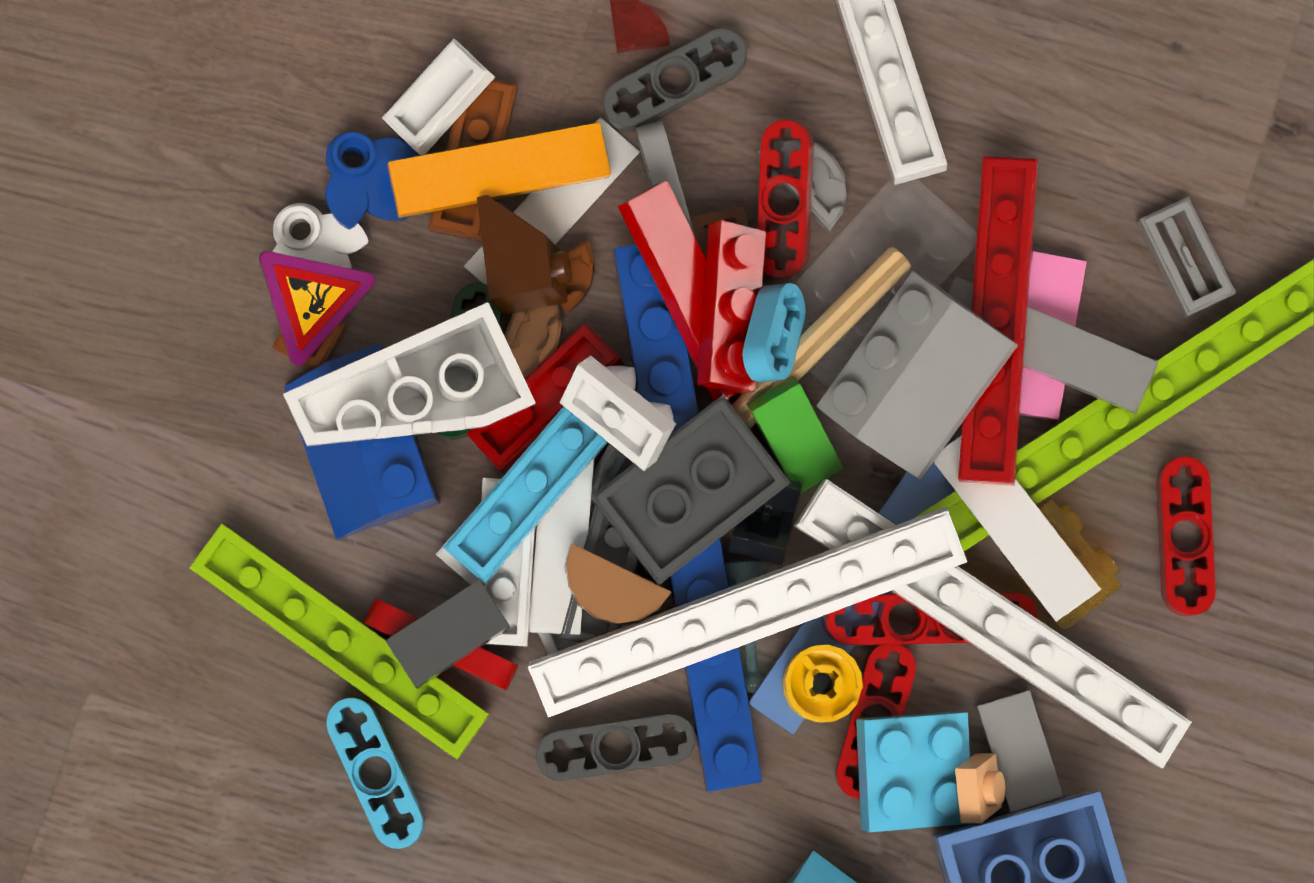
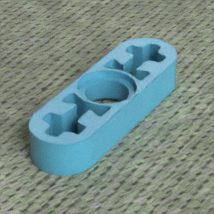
M358 698L340 700L328 713L326 720L327 731L378 840L385 846L395 849L408 847L417 842L422 836L425 828V817L375 708L367 701ZM347 708H351L355 714L365 713L367 722L363 723L360 727L366 742H370L377 736L381 744L379 748H370L360 752L353 760L348 749L359 747L356 738L351 732L341 733L338 726L345 721L343 711ZM374 756L385 759L392 771L389 783L381 789L367 787L360 775L363 763ZM398 786L401 787L404 797L393 799L397 810L401 814L410 812L414 819V822L407 826L409 836L404 839L401 838L398 832L388 834L385 830L384 824L391 820V814L387 805L382 804L375 810L371 802L372 798H380L391 794Z

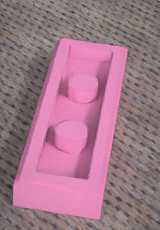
M1033 251L1028 307L1075 326L1087 261ZM1024 367L1020 415L1057 422L1059 420L1065 384Z

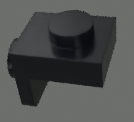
M788 479L790 481L789 485L734 527L728 552L782 565L802 484Z

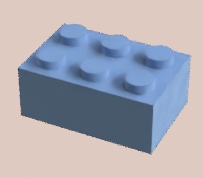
M1088 790L986 819L983 823H972L931 835L945 883H1127L1100 791Z

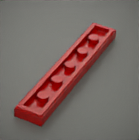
M983 156L971 311L1014 341L1018 346L962 422L959 482L1015 486L1039 165L1038 159Z

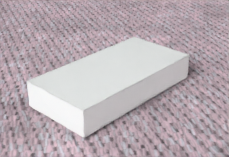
M453 38L384 114L382 119L417 153L423 156L490 84L495 76Z

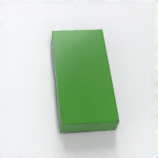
M794 376L746 404L781 471L787 479L795 480L802 484L800 494L843 469L801 384Z

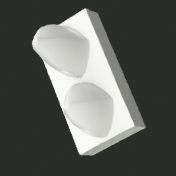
M590 355L577 365L560 404L645 471L657 461L676 425L673 421L671 407L667 404L648 402L635 391L636 374L634 367H605Z

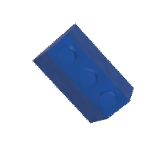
M381 343L327 361L284 386L285 392L384 349ZM301 435L336 540L440 504L416 435L306 446Z

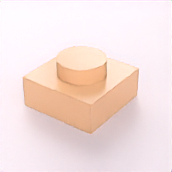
M975 753L955 768L961 823H983L1002 807L1005 798V779L1003 774L998 771L996 754Z

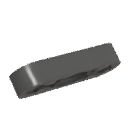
M719 28L712 30L615 82L608 88L604 96V112L607 121L618 131L635 132V127L653 123L735 79L745 66L746 46L743 39L730 29ZM720 44L724 50L733 48L735 51L731 54V65L724 67L720 61H716L704 68V75L708 79L701 82L698 68L689 57L697 55L700 65L713 56L714 45ZM671 67L684 69L691 79L688 89L680 94H670L664 91L659 83V79L666 69ZM646 80L651 81L652 92L655 98L662 104L653 107L650 96L637 105L638 115L636 117L630 118L626 112L616 114L614 110L619 107L618 97L620 95L626 94L630 100L637 99L646 94V87L642 82Z
M675 714L560 730L546 735L541 740L537 748L536 760L542 773L557 781L676 764L685 760L693 751L695 733L691 724L685 718ZM674 723V728L677 732L685 731L687 741L678 745V754L667 755L665 747L648 748L652 759L647 761L639 760L641 743L634 729L635 727L647 725L646 737L662 734L663 724ZM612 731L625 733L632 742L630 757L620 764L609 763L602 757L600 752L602 738ZM593 734L591 753L597 768L585 769L586 758L569 761V770L565 772H559L556 763H547L546 752H551L555 749L556 740L564 739L567 748L585 747L580 736Z

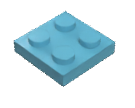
M951 711L856 719L861 830L870 833L972 824L961 823L955 768L970 758L968 712Z

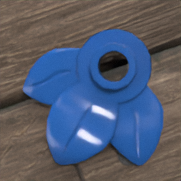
M345 132L336 136L328 145L325 157L327 169L332 175L325 190L327 206L336 221L344 228L351 230L361 221L366 211L370 215L385 221H403L408 219V217L398 218L387 164L391 161L417 157L419 154L408 143L394 137L373 141L367 135L359 132ZM348 153H355L361 157L362 164L358 167H349L343 162L342 158Z

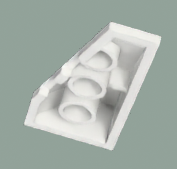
M488 302L283 394L306 446L483 428L536 403Z

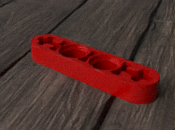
M997 592L1038 619L1037 608L1030 598L1014 592ZM880 594L851 605L853 613L874 614L872 603H880L876 615L877 627L880 632L879 636H872L875 625L870 624L855 625L852 628V635L846 636L845 628L835 624V616L844 614L845 608L822 616L823 629L829 638L837 643L847 645L969 643L959 635L948 631L944 625L897 594ZM900 603H908L917 614L916 626L911 632L904 635L895 633L890 627L888 620L892 608Z

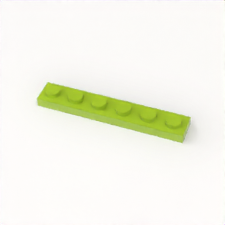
M222 523L189 567L456 760H459L491 715L437 676L416 689L386 643V639Z

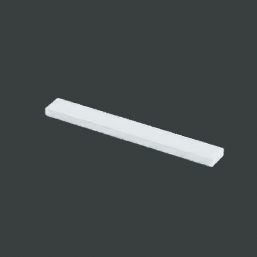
M823 479L794 524V527L829 550L895 526L894 523L827 479ZM958 566L891 590L1159 768L1165 766L1192 723Z
M943 507L530 661L528 669L548 717L961 565L966 563L967 560L948 509Z

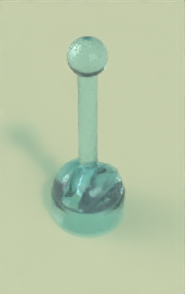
M762 560L724 563L728 587L768 573L767 562ZM756 641L745 644L747 673L744 675L746 691L750 693H755L764 680L763 676L758 672Z

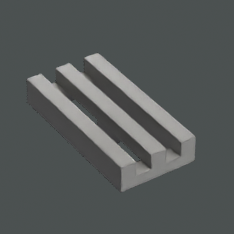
M1189 197L1145 216L1137 222L1184 319L1236 294ZM1180 214L1217 288L1212 293L1209 292L1173 219V216ZM1158 223H1161L1198 298L1195 301L1192 300L1156 227Z

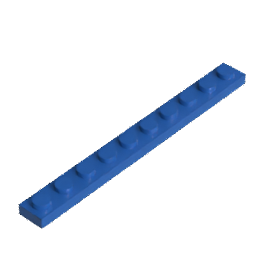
M637 245L614 248L613 255L632 366L635 368L637 393L648 402L670 405L673 421L676 423L671 433L673 434L698 414L688 350ZM720 538L669 577L674 608L729 588ZM739 647L684 667L705 790L710 792L762 782Z

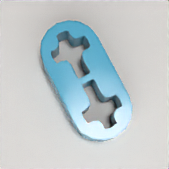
M793 283L763 286L757 294L743 348L745 370L748 376L755 382L785 380L792 371L806 313L803 294L798 286Z

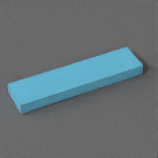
M563 407L443 548L482 582L487 584L608 442L567 408Z

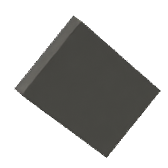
M722 395L671 434L657 461L643 471L634 463L590 498L657 585H660L789 485L790 481Z

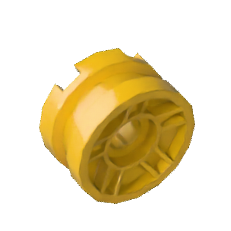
M831 645L809 646L796 653L786 665L782 677L783 695L789 707L801 718L818 723L837 721L848 715L858 704L857 702L863 688L862 673L855 659L843 649ZM817 673H825L832 680L831 690L826 694L822 695L812 690L813 676Z

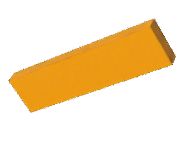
M600 122L388 162L387 164L398 218L478 203L477 197L485 195L496 200L606 179L611 176Z

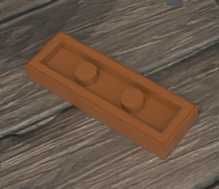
M493 79L452 124L446 151L506 140L518 91L517 84ZM478 203L431 213L428 226L429 231L482 243Z

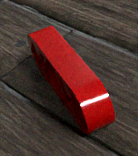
M779 120L772 123L764 131L761 139L757 229L766 231L763 271L775 278H787L797 275L804 269L809 258L814 142L808 128L792 120ZM786 129H791L792 138L801 142L800 150L791 152L789 168L801 167L800 178L793 175H776L772 177V166L777 168L784 167L783 151L775 150L774 142L775 139L784 138ZM783 183L794 186L800 197L797 209L789 215L777 213L771 205L773 190ZM770 221L779 224L799 222L798 232L787 230L786 244L788 248L796 249V258L786 261L785 269L779 268L778 259L770 258V248L778 247L781 239V230L769 231Z
M1178 457L1165 464L1160 469L1156 479L1161 595L1165 606L1171 612L1179 616L1189 617L1201 614L1209 609L1216 595L1211 482L1209 472L1203 463L1192 457ZM1180 468H1185L1187 477L1196 478L1197 486L1187 491V507L1198 504L1199 513L1183 511L1170 515V506L1178 507L1181 505L1180 489L1171 487L1169 482L1170 478L1179 474ZM1180 521L1194 524L1200 532L1199 546L1193 552H1182L1172 543L1171 531ZM1201 558L1202 568H1190V577L1193 586H1201L1202 596L1194 598L1192 600V607H1188L1184 597H1176L1175 587L1184 584L1185 581L1184 567L1173 570L1172 560L1189 562Z
M375 598L363 623L393 636L419 618ZM481 647L453 665L504 690H508L519 665Z
M901 644L877 646L868 654L862 671L863 688L857 702L858 704L851 711L835 769L837 785L843 793L855 799H860V791L852 788L853 779L846 776L845 773L848 765H858V749H851L853 738H857L856 719L860 718L862 711L866 707L873 704L883 706L887 709L890 716L904 715L916 673V662L912 653ZM890 652L896 653L898 655L897 664L905 667L903 676L893 677L888 691L889 693H900L897 705L882 696H866L868 684L876 689H880L883 672L875 669V662L877 659H887Z

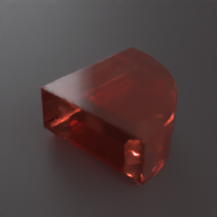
M610 0L617 53L670 46L669 35L663 21L649 6L638 0Z

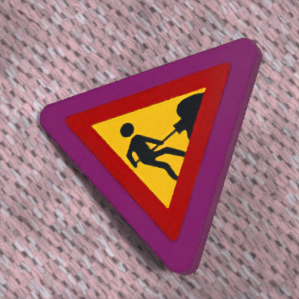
M267 250L259 255V262L290 362L296 366L304 364L375 284V277L369 272Z

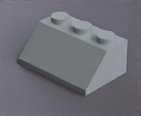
M912 271L816 407L855 438L916 478L922 479L1017 348L1018 344L939 286Z

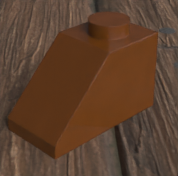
M488 195L477 197L489 300L505 315L567 303L566 284L572 282V269L566 251H561L544 233Z

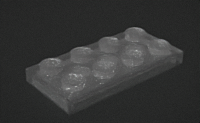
M891 177L794 283L802 292L805 300L806 313L801 332L802 335L888 248L894 247L899 250L911 264L910 270L807 372L826 391L912 271L940 287L976 247L977 232L918 179L894 185Z

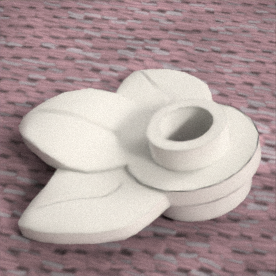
M295 203L285 207L279 212L273 224V235L277 245L272 252L352 269L348 254L359 251L369 242L359 223L351 230H348L340 225L332 214L322 215L317 208L306 203ZM300 222L309 224L311 231L307 238L296 240L292 237V229L296 224Z

